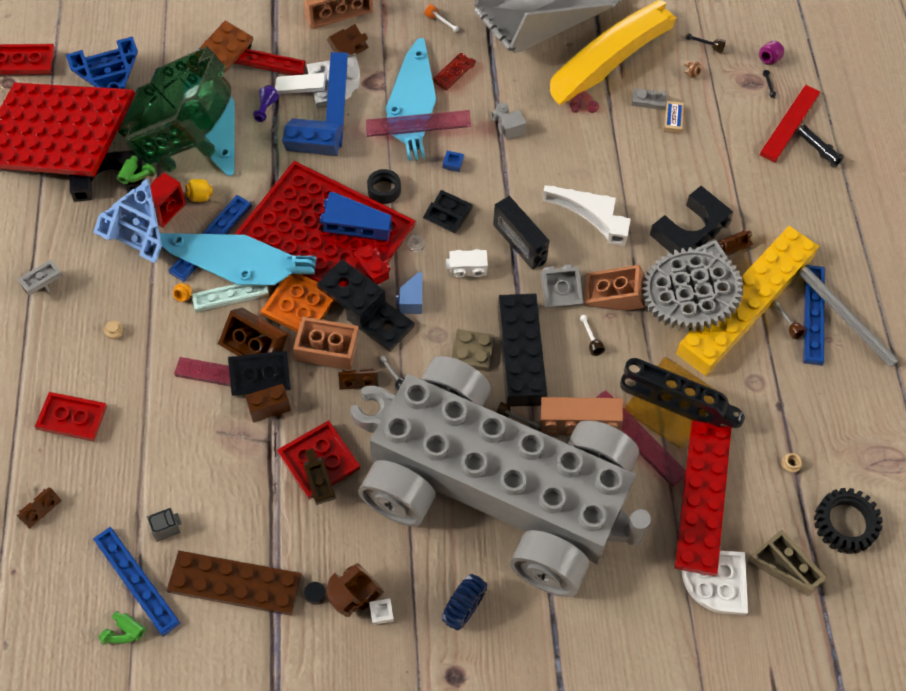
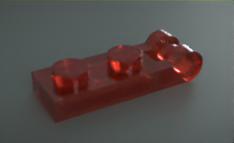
M460 52L433 78V82L447 91L460 77L475 66L476 60L468 58L465 53Z

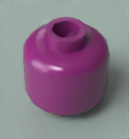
M776 40L769 41L759 51L761 61L767 65L777 63L784 56V47Z

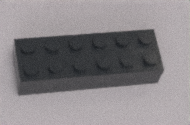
M537 294L499 295L498 317L506 404L509 407L541 405V397H547Z

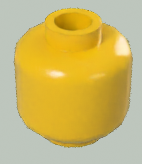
M191 179L185 185L186 198H189L191 202H207L209 196L213 194L212 185H209L206 179Z

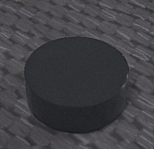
M311 582L304 589L305 599L310 604H319L325 598V588L319 582Z

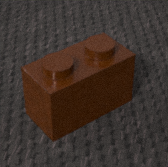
M283 384L245 395L253 423L291 411Z

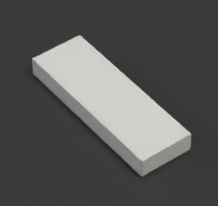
M325 73L277 77L275 89L278 94L325 91L327 76Z

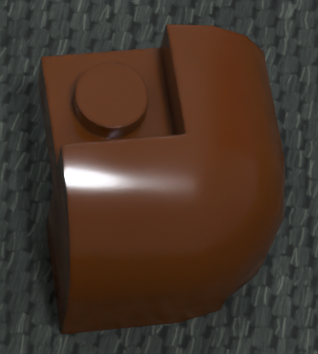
M356 24L345 30L338 31L327 39L334 52L348 53V57L355 56L369 48L366 43L368 40L365 33L361 35Z
M359 563L348 567L342 577L334 572L327 584V596L330 603L338 613L345 617H350L352 612L359 608L361 611H364L370 606L369 602L375 601L384 593L379 584Z

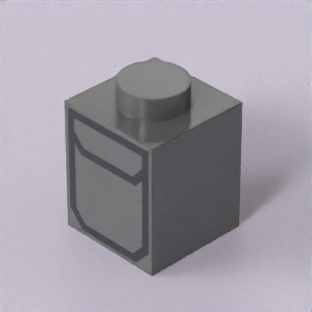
M171 507L147 516L156 542L181 533L178 527L182 524L178 513H173Z

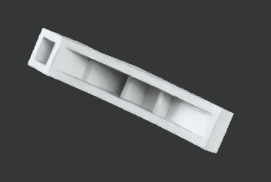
M544 186L543 202L564 207L588 220L606 237L607 243L620 246L626 245L630 218L613 215L616 198L590 192L575 191L573 189L558 188L556 186Z

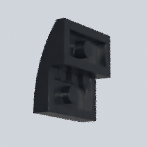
M440 190L434 203L431 202L423 219L452 233H456L469 215L473 205Z

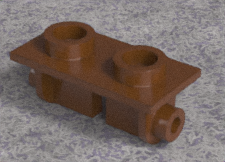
M745 229L717 242L726 256L752 246L753 243L750 240L752 232Z
M373 368L360 370V372H356V370H342V372H338L339 390L357 389L365 386L378 387V373Z
M52 488L43 489L34 498L35 502H30L22 510L18 511L19 514L16 516L29 529L62 501Z

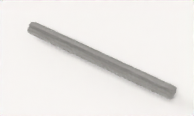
M804 267L799 272V275L889 367L897 363L898 359L808 267Z

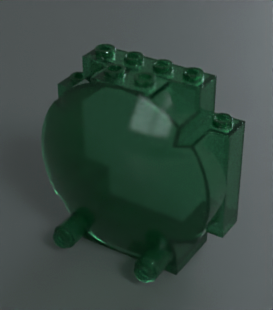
M208 46L156 68L150 83L137 88L136 95L118 132L124 137V142L146 164L156 162L165 171L172 172L176 168L175 160L171 157L193 147H196L207 157H211L215 153V146L206 136L216 126L226 110L231 97V85L223 76L226 66Z

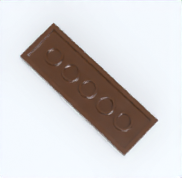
M178 550L167 592L292 616L302 575L298 572Z

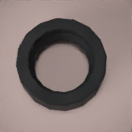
M388 169L374 171L367 180L368 195L371 199L381 204L394 202L401 193V181L398 174ZM380 181H389L395 185V188L389 192H379L374 189V185Z

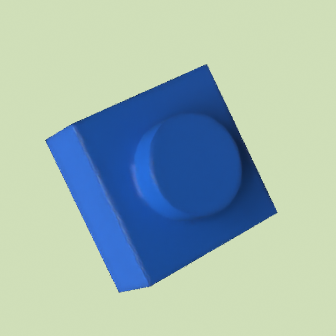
M447 150L442 168L460 172L464 154Z

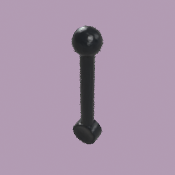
M764 70L763 76L766 77L768 83V87L770 90L769 96L771 98H774L776 96V92L773 91L772 84L769 78L770 71Z

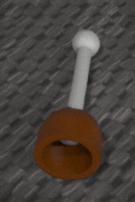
M778 300L773 301V307H776L790 324L789 334L793 339L801 337L806 332V329L800 323H793L781 308Z

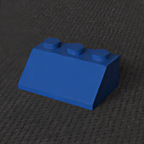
M292 118L285 125L282 142L286 151L337 156L343 123Z

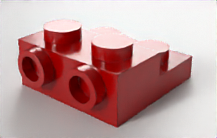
M370 244L355 251L354 257L345 261L377 285L389 279L390 266L386 260L382 262L379 258L381 257L379 250L376 247L372 248Z

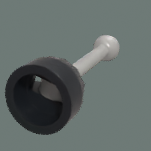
M381 356L380 362L386 365L397 380L395 388L398 391L405 378H399L387 362V357Z

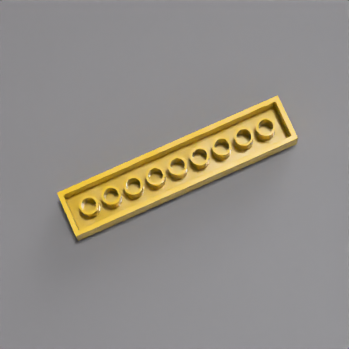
M788 226L741 276L743 296L742 301L739 302V308H736V313H731L730 319L725 317V323L719 321V326L711 324V329L707 326H704V331H701L699 327H697L696 332L692 329L679 343L676 355L707 376L772 305L773 301L799 275V272L811 262L819 245L791 226Z

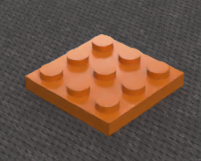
M291 274L281 281L262 308L261 315L298 333L302 317L323 320L335 301L317 288V281L302 274Z

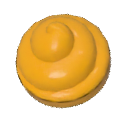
M185 283L177 284L172 292L174 298L179 302L189 300L192 293L191 286Z

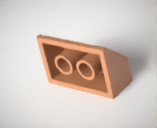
M302 317L293 347L295 361L352 370L359 326Z

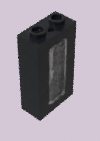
M510 195L497 202L494 207L493 226L532 270L543 266L547 261L550 240Z

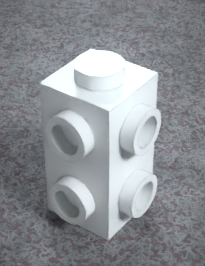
M487 250L449 251V259H446V270H450V277L487 276Z

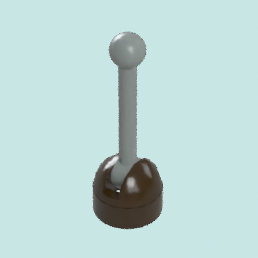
M500 402L496 413L507 418L509 416L534 426L537 430L541 429L540 422L535 423L511 412V408L507 404Z

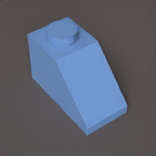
M418 272L401 286L400 295H396V307H400L402 314H422V272Z

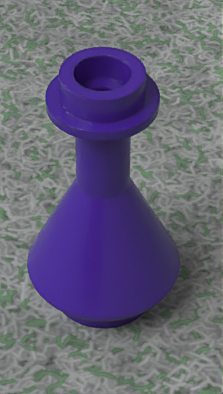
M269 85L259 90L261 105L259 110L253 113L254 119L258 122L266 120L265 111L267 107L279 98L277 90Z

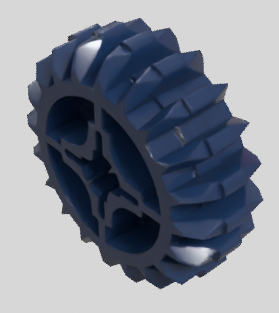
M474 574L466 576L446 604L442 614V621L457 631L464 627L483 600L482 598L487 590V583L481 577Z

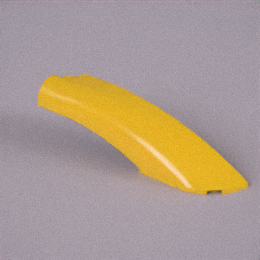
M658 0L627 16L595 38L562 66L550 81V93L556 103L562 105L605 80V77L639 48L672 29L677 17L665 9L667 3Z

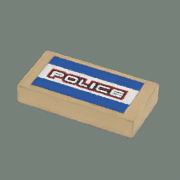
M667 101L664 131L682 132L684 103Z

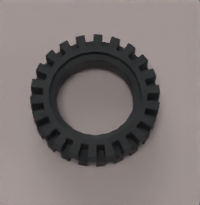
M841 488L839 492L835 489L831 494L828 493L816 508V514L814 515V520H817L814 526L819 528L817 534L818 536H824L822 541L824 543L829 541L831 549L835 546L838 547L837 552L842 553L843 550H846V554H851L853 551L856 554L871 546L879 537V532L882 530V525L880 524L883 522L882 517H878L881 514L880 509H874L877 505L875 501L870 504L868 501L871 497L867 495L863 498V492L858 491L855 494L853 488H850L848 491H846V488ZM838 505H850L859 510L866 522L865 532L857 537H848L840 534L831 523V509Z

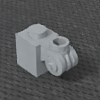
M499 103L495 110L491 112L493 121L498 122L499 132L504 135L506 140L525 134L526 121L521 112L518 110L508 114L509 106L505 103Z

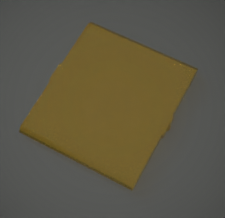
M664 357L658 365L660 368L714 389L667 357ZM672 380L666 382L670 388L677 387V384ZM692 388L685 389V393L689 396L696 394ZM661 395L664 401L672 400L670 395ZM633 396L623 409L680 449L689 438L692 420L636 396ZM711 396L704 397L706 403H714V399ZM680 402L681 408H690L689 403ZM698 410L700 416L706 417L708 413L706 410Z

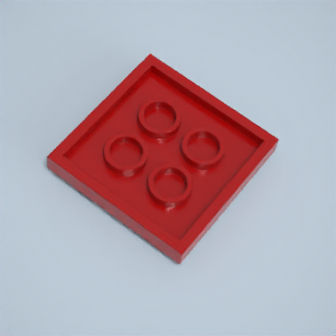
M329 420L277 449L282 461L308 500L313 498V494L304 470V462L308 461L305 450L313 448L316 459L321 457L324 460L332 486L360 470L359 463Z

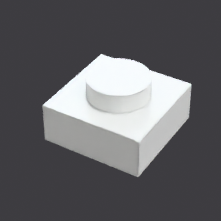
M390 598L369 602L373 625L394 621Z

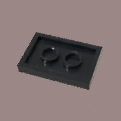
M287 351L228 357L232 396L251 394L280 384L284 385L285 390H291Z

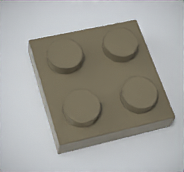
M457 329L452 358L463 361L476 370L489 371L495 335Z

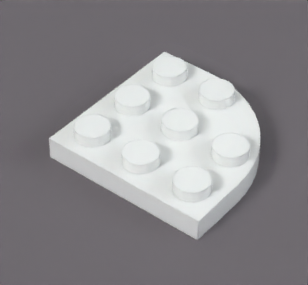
M356 56L348 57L345 100L352 96L351 94L355 89H358L360 84V69ZM330 60L306 64L308 74H326L325 91L313 92L316 107L327 106Z
M720 551L718 574L716 577L682 570L684 585L698 604L720 614L745 616L748 614L745 552Z

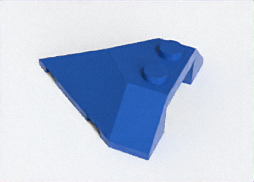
M133 36L117 40L118 49L85 57L83 50L66 54L71 71L94 87L125 89L138 54Z

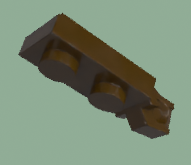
M313 448L305 450L308 461L304 462V470L316 505L336 499L324 460L321 457L316 459Z

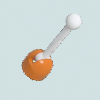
M433 4L428 5L424 12L425 16L431 19L437 17L451 27L455 33L459 32L458 26L452 25L438 15L439 11Z

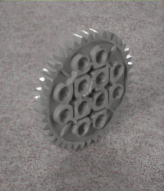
M689 247L688 251L682 248L681 253L674 250V255L668 252L667 258L661 256V261L655 260V265H651V270H647V275L644 276L642 283L643 301H645V306L648 307V312H652V317H657L658 322L663 320L664 325L670 323V328H674L677 325L679 331L682 327H685L686 332H688L689 328L696 332L697 327L704 331V326L711 329V324L719 326V321L725 323V317L730 319L731 313H736V308H739V302L742 301L743 296L742 277L740 276V271H736L737 266H732V261H727L726 256L720 258V253L714 255V250L707 253L706 248L701 252L699 247L695 251L691 247Z

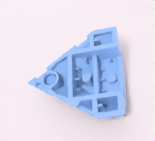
M146 179L140 186L131 190L114 203L110 209L98 216L93 233L107 240L117 239L139 250V256L156 263L162 243L149 179Z

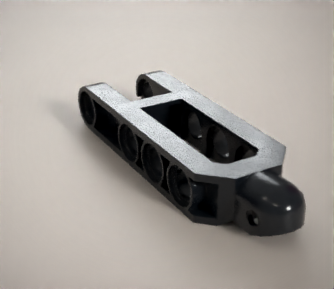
M631 358L626 362L624 367L625 374H623L620 381V387L624 392L690 420L710 423L717 427L723 424L734 429L740 428L745 420L743 412L739 408L730 405L723 393L638 358ZM636 365L640 371L634 373L630 371L629 367ZM625 380H634L635 385L628 386L626 385ZM672 380L677 384V387L670 388L666 382ZM692 388L696 394L689 396L685 393V389ZM661 395H670L672 400L664 401ZM711 396L714 399V403H706L704 397ZM680 402L689 403L690 408H681ZM698 410H706L709 415L702 417L699 415ZM737 412L739 416L736 417L733 413Z

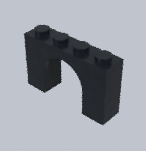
M142 149L106 153L96 175L109 169L120 171L125 161L130 159L131 156L138 158V167L134 174L142 172L141 169L145 166ZM69 174L70 194L73 201L92 200V182L95 177ZM146 177L137 182L125 184L127 193L140 186L146 180Z
M703 186L698 187L689 195L686 206L703 220L705 227L697 231L684 230L666 215L652 225L650 236L672 255H674V250L681 253L682 248L688 251L689 247L694 250L706 244L711 237L715 238L723 227L727 228L732 222L733 211Z

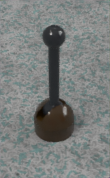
M690 33L686 34L687 40L692 39L712 45L713 50L722 53L726 40L716 39L711 42L694 37Z

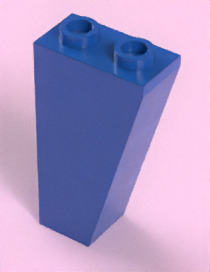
M329 192L328 199L325 198L324 201L325 213H322L320 217V224H323L324 232L389 241L392 227L391 215L337 193Z

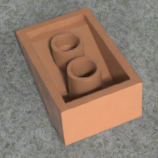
M633 265L586 273L585 306L619 310L645 308L642 293V283L645 274L641 266Z

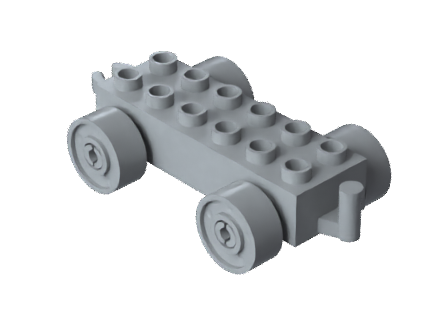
M446 356L434 357L421 379L407 374L396 395L390 394L387 390L377 386H365L361 389L364 401H376L380 404L381 408L375 415L365 414L356 405L350 408L351 418L354 423L362 429L374 433L370 439L371 461L374 463L361 484L358 493L369 507L384 517L403 525L419 526L436 496L434 491L436 490L525 531L510 561L511 568L519 577L534 587L562 597H573L577 594L589 567V561L598 564L607 541L626 542L629 545H638L642 541L646 529L651 522L649 513L640 509L634 511L629 517L622 510L636 476L635 473H632V470L639 456V448L628 435L617 428L597 421H581L575 426L568 443H564L483 407L491 392L488 380L469 364Z

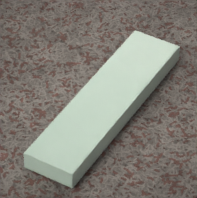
M233 284L193 293L191 296L195 313L268 297L269 291L267 285Z

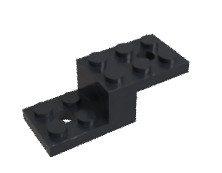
M343 259L317 283L319 290L346 309L347 320L350 323L359 326L361 331L389 352L415 326V322L386 302L385 290ZM342 281L349 283L345 287L339 286V283ZM387 323L393 325L389 330L383 328Z

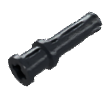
M806 125L798 129L797 133L819 152L821 158H825L830 162L831 167L834 168L842 162L844 155L837 153L831 144H826Z

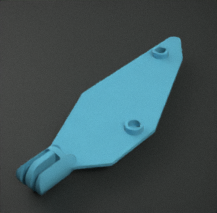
M418 38L407 52L386 106L390 135L405 143L409 161H412L410 150L414 151L415 160H419L418 149H420L422 159L425 158L422 140L436 102L425 40L423 38Z
M192 71L184 79L183 107L212 161L227 176H232L235 172V102L222 78L214 85Z
M160 233L162 247L171 255L237 285L274 286L291 274H315L316 256L290 255L247 235Z

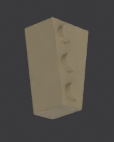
M780 530L756 550L748 560L751 564L806 596L816 590L827 578L783 530Z

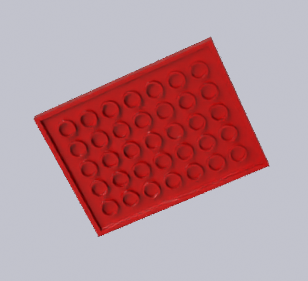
M14 82L0 107V169L95 177L136 95L134 90Z
M293 161L234 235H247L290 255L316 256L315 274L302 275L319 282L340 260L346 261L354 257L355 251L369 244L372 248L376 247L381 255L379 258L382 262L384 260L389 262L416 225V221ZM329 192L337 193L391 215L392 227L389 241L324 232L323 224H320V217L322 213H325L324 201L325 198L328 199ZM342 281L339 283V286L345 287L349 283Z

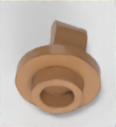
M688 60L684 64L685 67H688L685 73L689 77L696 78L700 75L702 70L700 62Z

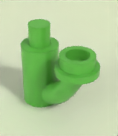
M131 156L130 159L125 161L117 176V180L123 184L137 182L147 176H154L155 167L151 164H145L141 169L142 172L134 174L138 167V158Z
M116 611L112 618L117 621L116 626L126 634L114 635L113 630L105 629L99 635V640L103 645L108 642L118 644L130 643L134 640H139L144 635L146 628L127 613L122 615Z

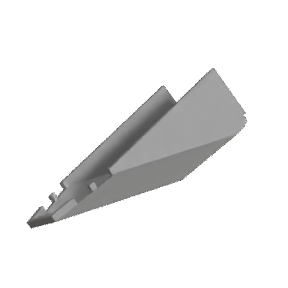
M476 0L474 6L477 8H475L474 12L492 30V33L508 51L517 53L612 8L623 0Z

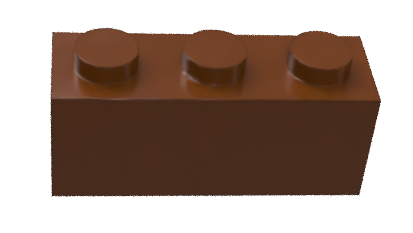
M241 307L230 311L218 345L237 356L281 352L288 333Z

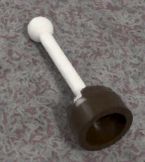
M582 315L580 321L584 323L591 339L589 344L590 353L592 356L601 355L605 352V346L600 340H595L588 325L587 316Z

